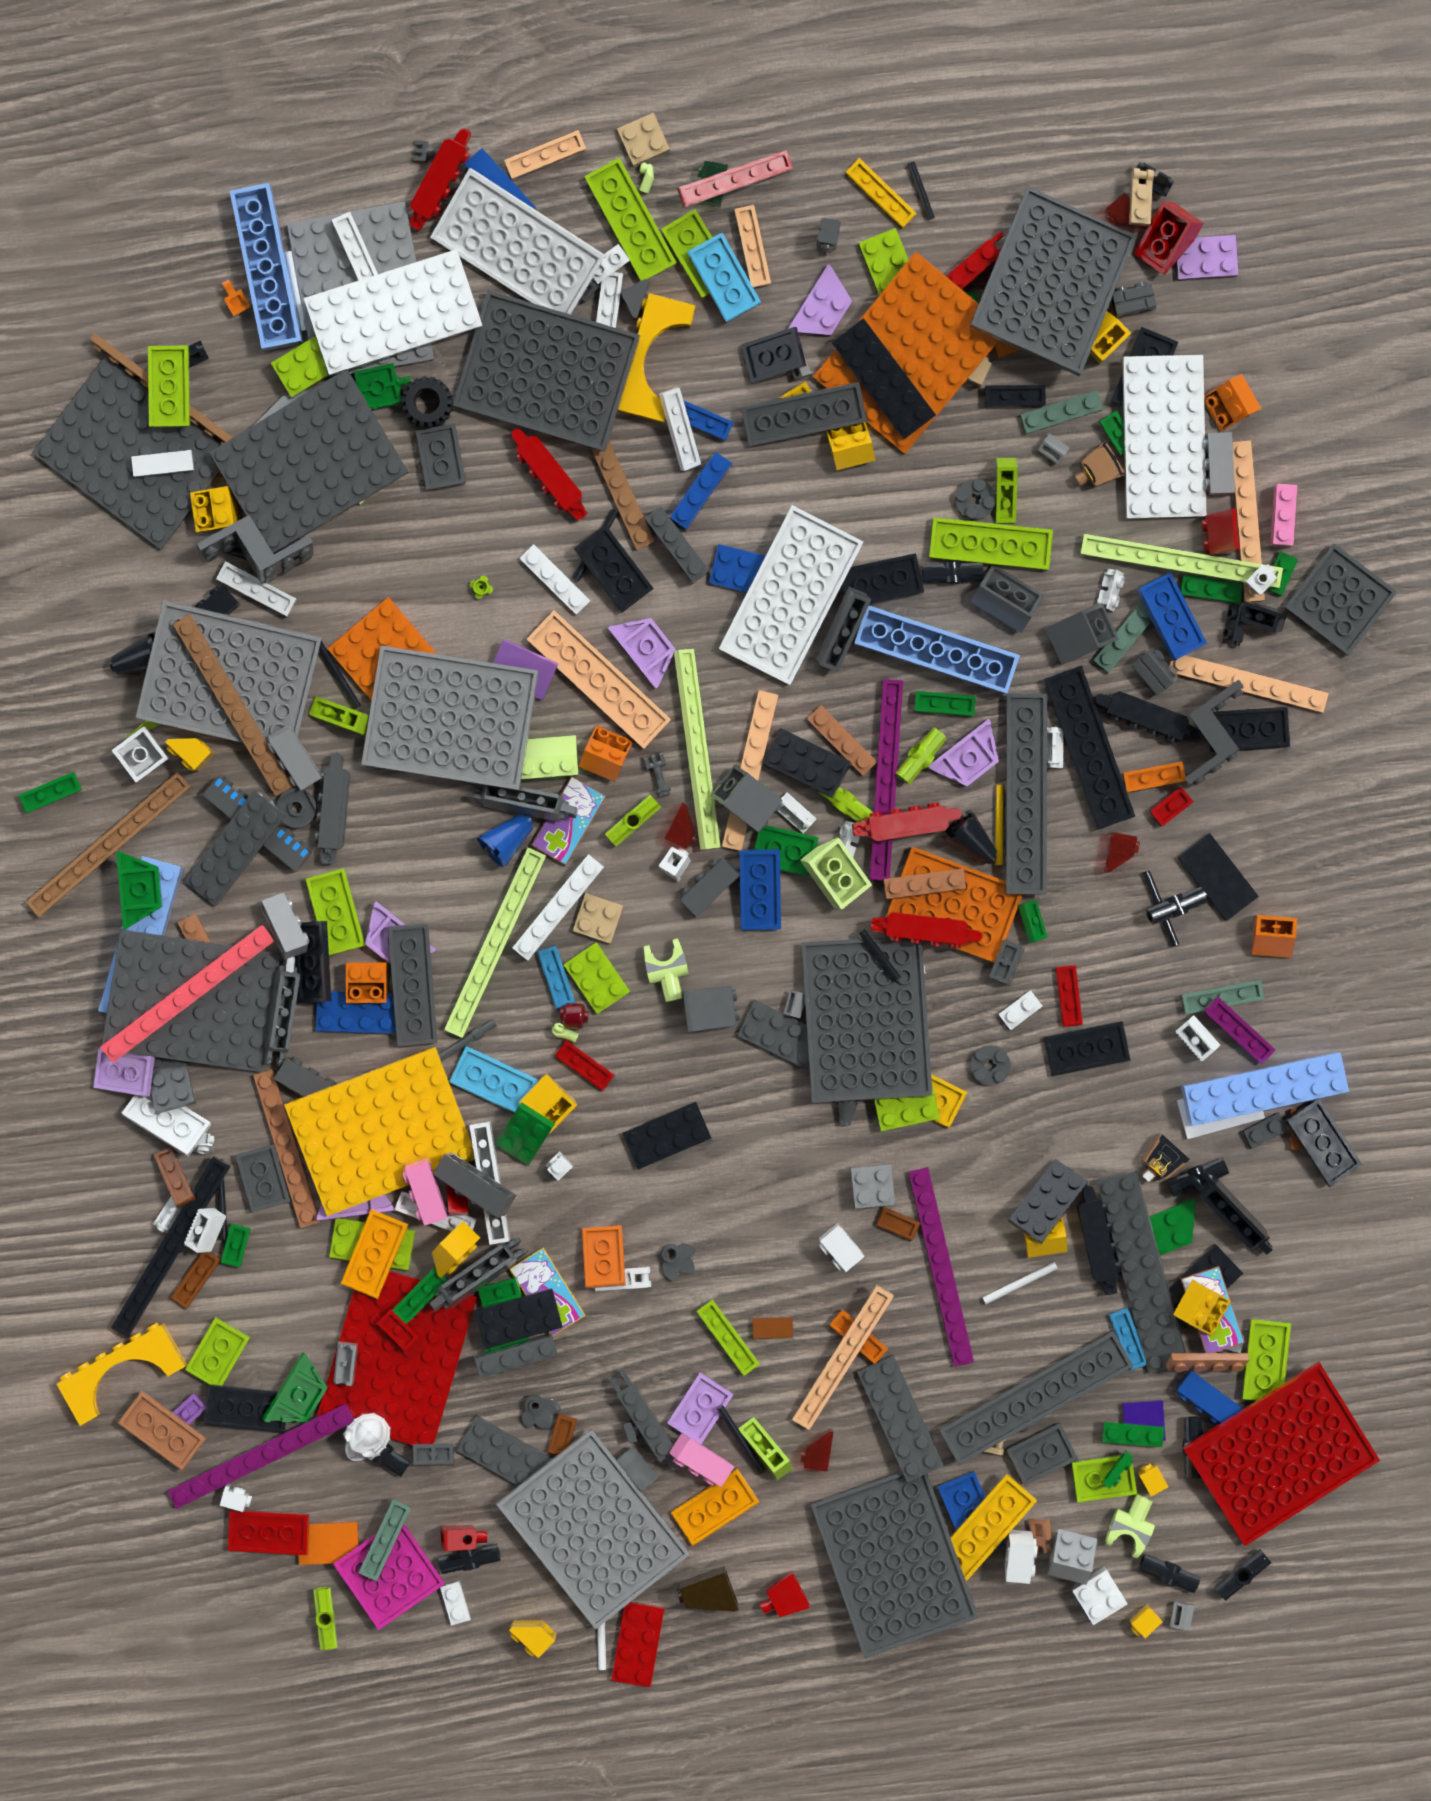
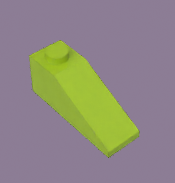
M996 458V523H1016L1018 475L1016 458Z
M315 696L309 715L366 736L369 715Z
M754 1417L738 1428L747 1443L777 1481L793 1469L790 1460Z

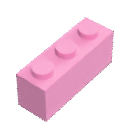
M1276 484L1274 486L1270 546H1293L1297 485Z
M429 1158L405 1165L403 1177L406 1184L410 1183L412 1190L409 1193L412 1202L417 1203L418 1209H416L418 1220H423L425 1226L446 1219L448 1213L437 1181L433 1175Z
M684 1433L680 1435L669 1452L674 1457L673 1461L681 1467H684V1465L688 1466V1471L697 1477L699 1474L703 1475V1480L712 1486L716 1483L722 1487L734 1468L727 1460Z

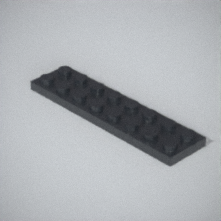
M1079 666L1043 679L1097 830L1136 817L1083 667Z

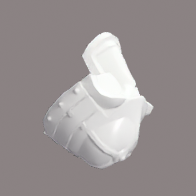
M375 1413L362 1414L347 1426L343 1435L347 1441L345 1452L350 1460L361 1461L366 1458L373 1460L375 1456H379L386 1449V1445L390 1440L391 1428L384 1418Z

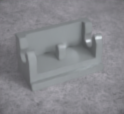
M338 1341L333 1381L335 1384L343 1383L347 1386L354 1384L358 1351L357 1343Z

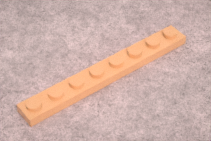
M1251 440L1233 442L1234 494L1240 561L1262 564ZM1242 582L1244 601L1255 602L1265 600L1264 593L1258 596L1245 582Z
M1186 655L1175 661H1172V659L1170 661V665L1176 669L1177 675L1226 688L1240 680L1244 686L1241 690L1245 693L1324 713L1329 693Z
M760 690L741 764V769L749 773L756 780L759 779L778 698L777 694ZM731 811L722 847L740 851L743 847L748 824Z
M878 1285L875 1286L792 1418L793 1421L810 1430L894 1297L893 1294Z

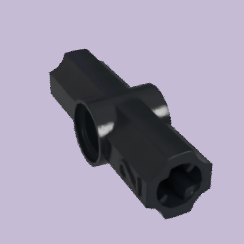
M944 562L943 564L922 565L923 582L944 583L983 580V563Z
M1202 887L1184 894H1177L1165 899L1160 904L1146 909L1147 918L1154 925L1171 917L1181 916L1188 913V910L1207 903V895Z
M1219 1158L1208 1164L1198 1165L1187 1170L1186 1173L1168 1180L1167 1183L1173 1197L1192 1189L1197 1190L1190 1180L1194 1176L1204 1184L1206 1179L1200 1173L1203 1169H1206L1212 1176L1215 1175L1218 1179L1229 1174L1224 1159Z
M1185 1417V1438H1183L1182 1448L1202 1436V1417ZM1183 1449V1456H1185V1478H1201Z
M388 1443L386 1449L373 1459L375 1463L381 1466L384 1465L400 1477L411 1463L395 1452L394 1448Z
M496 1543L473 1550H459L457 1553L439 1556L438 1560L441 1573L447 1574L459 1570L469 1571L477 1569L481 1565L501 1561L498 1544Z
M1259 1549L1242 1564L1237 1565L1214 1588L1226 1601L1244 1585L1250 1584L1252 1579L1272 1562ZM1246 1570L1248 1572L1247 1577L1242 1580L1238 1579V1573Z
M1144 1554L1138 1568L1139 1571L1154 1576L1165 1584L1175 1585L1192 1593H1195L1201 1579L1200 1576L1181 1569L1182 1567L1166 1560L1164 1562L1147 1554Z

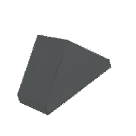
M644 279L620 291L635 321L638 320L643 299L650 284L648 279Z

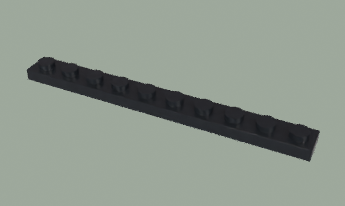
M215 1156L212 1157L192 1191L195 1200L182 1207L114 1321L112 1329L127 1338L130 1337L185 1245L184 1241L188 1237L187 1234L191 1230L190 1227L194 1223L193 1220L197 1216L198 1209L207 1208L231 1168L229 1164Z

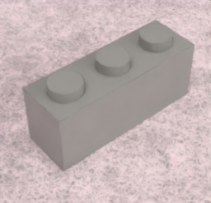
M1232 432L1208 433L1206 438L1203 439L1204 450L1207 453V458L1204 459V468L1207 470L1208 478H1205V491L1208 490V495L1235 493Z
M289 724L268 736V747L273 754L277 753L280 757L278 762L283 770L287 769L291 774L289 779L294 787L298 786L300 790H303L321 779L320 771Z
M281 893L262 900L260 909L283 959L286 960L305 953L309 939L305 932L302 933L300 919L292 911L293 905L290 898H286L285 894Z

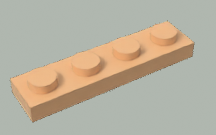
M579 130L504 161L511 179L514 180L586 150Z
M750 205L736 208L735 215L750 283L753 288L770 285L771 280L755 206Z

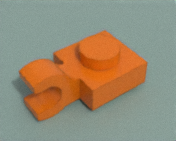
M230 280L222 283L229 295L224 298V301L233 317L251 308L241 289L236 292Z

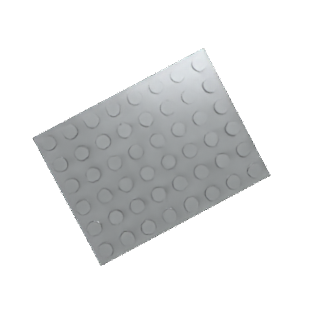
M406 202L350 211L378 274L417 262ZM348 212L287 223L308 340L316 336L304 298L358 281L332 223V219ZM432 343L349 369L348 371L350 375H355L354 371L394 363L395 367L432 361L435 360ZM337 374L328 376L327 378H325V379H323V380H329V379H331L332 377L336 376Z
M163 600L136 718L244 743L173 626L174 622L191 614L267 743H269V735L288 724L298 737L322 638Z
M381 646L361 765L520 790L539 671Z
M592 1429L588 1430L496 1503L595 1629L690 1555V1552L644 1494L637 1488Z

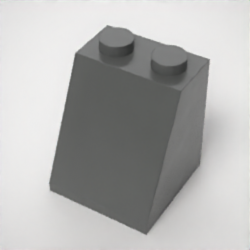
M1103 603L1045 628L1061 665L1119 640Z
M735 764L711 794L713 799L757 832L768 824V819L773 813L778 811L783 801Z
M731 985L683 991L688 1032L736 1026V1021H740L738 1009H734L733 1001H737L736 989H732Z

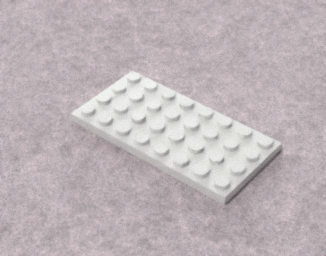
M471 168L466 173L431 235L432 239L449 250L457 249L460 257L531 303L571 315L606 255Z
M457 249L304 298L329 376L482 327V322Z
M1203 355L1122 357L1126 518L1206 516V470L1204 468L1205 450L1203 440L1205 439Z
M792 505L719 649L791 685L863 541Z

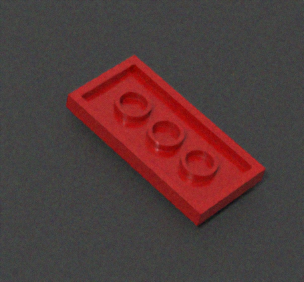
M231 1509L229 1511L228 1551L308 1555L310 1514L249 1510L241 1512Z
M632 1601L624 1607L611 1681L651 1688L665 1607Z

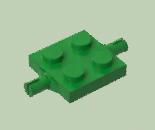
M394 363L354 371L356 385L371 409L402 403L401 386L408 385L409 383L412 384V380L405 381L412 379L411 375L402 378L398 377Z

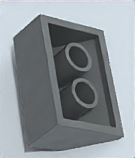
M992 565L970 602L1022 633L1044 595L999 567Z

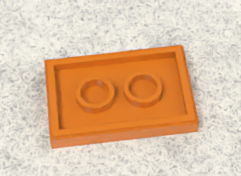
M622 1225L582 1228L585 1288L626 1286Z
M358 1521L309 1523L308 1555H299V1565L333 1564L359 1546Z

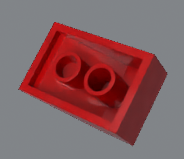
M1163 201L1134 254L1165 275L1194 242L1204 223L1175 202Z
M1236 509L1204 516V520L1201 521L1202 532H1206V540H1203L1204 552H1207L1210 556L1230 555L1239 550Z

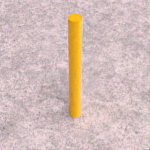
M996 785L995 848L997 850V858L995 859V865H1003L1004 785Z

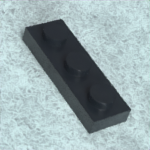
M1046 385L985 386V407L1046 405Z

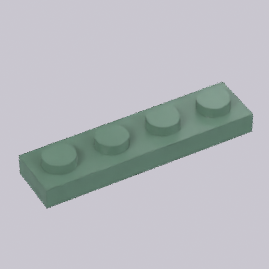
M1096 390L1023 413L1020 417L1026 434L1101 411L1103 407Z
M1142 601L1117 630L1116 634L1119 640L1104 646L1093 660L1107 673L1113 669L1152 621Z
M1261 980L1181 995L1185 1014L1204 1011L1217 996L1228 1006L1265 999Z
M392 1499L358 1573L375 1581L378 1580L411 1509L410 1506Z

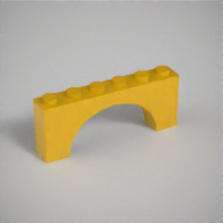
M649 293L648 298L644 297L641 307L644 310L643 317H639L636 329H639L638 335L641 337L618 412L665 424L666 417L661 399L650 389L644 375L645 357L652 342L666 330L675 327L691 328L696 305Z
M158 1323L151 1325L147 1328L149 1332L143 1335L140 1332L129 1338L131 1342L126 1345L123 1342L112 1348L113 1352L108 1355L104 1352L96 1356L94 1363L89 1365L86 1362L77 1367L78 1372L74 1374L68 1372L59 1377L61 1381L57 1383V1386L80 1426L100 1415L96 1401L97 1389L102 1377L112 1366L126 1360H146L160 1367L168 1377L188 1365L164 1323L161 1325Z

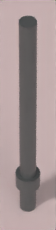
M492 1019L480 1028L479 1026L471 1030L472 1033L438 1054L441 1062L474 1040L483 1038L485 1033L497 1026L495 1021Z

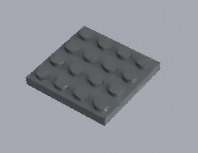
M1333 543L1284 608L1349 656L1396 595L1397 591Z

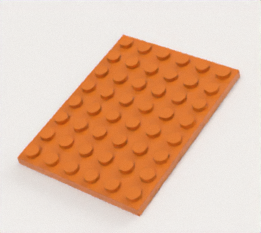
M917 251L860 319L864 318L936 413V416L999 342V340L969 327L978 303ZM836 349L813 376L826 388L859 381L867 422L904 454L907 453L936 418V416L906 439H903Z

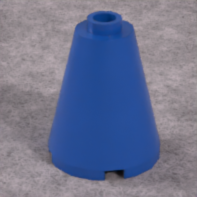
M519 814L481 834L477 841L483 850H487L490 859L501 868H504L533 830L531 826L533 822L527 815L522 816Z

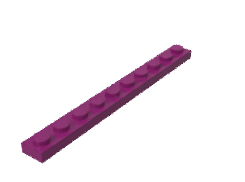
M883 679L874 812L882 811V815L889 814V810L895 809L897 781L895 773L898 767L903 680ZM893 839L872 841L869 879L884 880L890 878Z
M924 1167L908 1171L954 1366L974 1363L929 1168Z
M347 1403L187 1480L169 1489L167 1492L175 1508L178 1509L351 1424L354 1421V1417Z

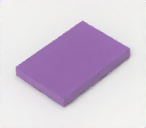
M503 639L493 662L495 664L538 670L539 676L535 697L541 700L544 699L559 664L506 639Z

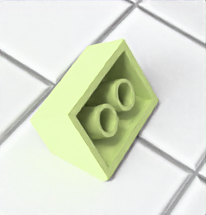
M576 735L528 739L521 780L579 775Z
M838 837L816 847L800 860L834 908L842 910L872 886Z

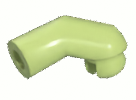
M644 162L639 169L640 173L645 174L639 190L649 193L654 180L653 166L650 163L648 165Z
M561 1023L555 1024L552 1028V1034L555 1037L564 1038L574 1043L579 1033L564 1028Z

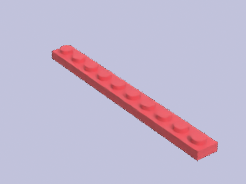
M260 925L101 1045L100 1048L110 1061L114 1063L273 943L274 939L265 927Z

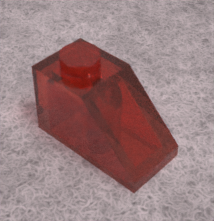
M1123 193L1104 211L1106 219L1111 224L1115 223L1117 227L1139 229L1149 227L1129 224L1130 198L1126 193Z
M682 802L665 839L687 849L688 846H693L697 836L694 835L695 829L687 806Z
M1112 832L1104 872L1113 871L1134 857V853H1138L1140 842L1137 841L1136 836Z
M828 1429L806 1445V1451L802 1450L800 1462L804 1463V1468L828 1472L833 1429Z

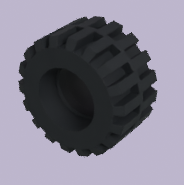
M423 376L421 379H414L412 384L409 383L407 385L408 388L404 390L402 398L403 411L413 424L427 429L438 427L440 424L443 425L445 420L450 418V413L453 411V398L450 390L441 380L431 376L430 378ZM424 392H434L439 397V407L433 413H421L416 407L418 396Z

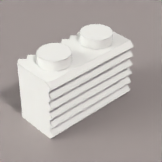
M1194 1015L1176 1030V1034H1179L1181 1040L1187 1043L1189 1049L1195 1052L1200 1061L1205 1060L1220 1046Z
M215 1208L198 1209L197 1216L193 1220L194 1223L190 1227L191 1230H189L184 1244L197 1253L211 1252L226 1216Z

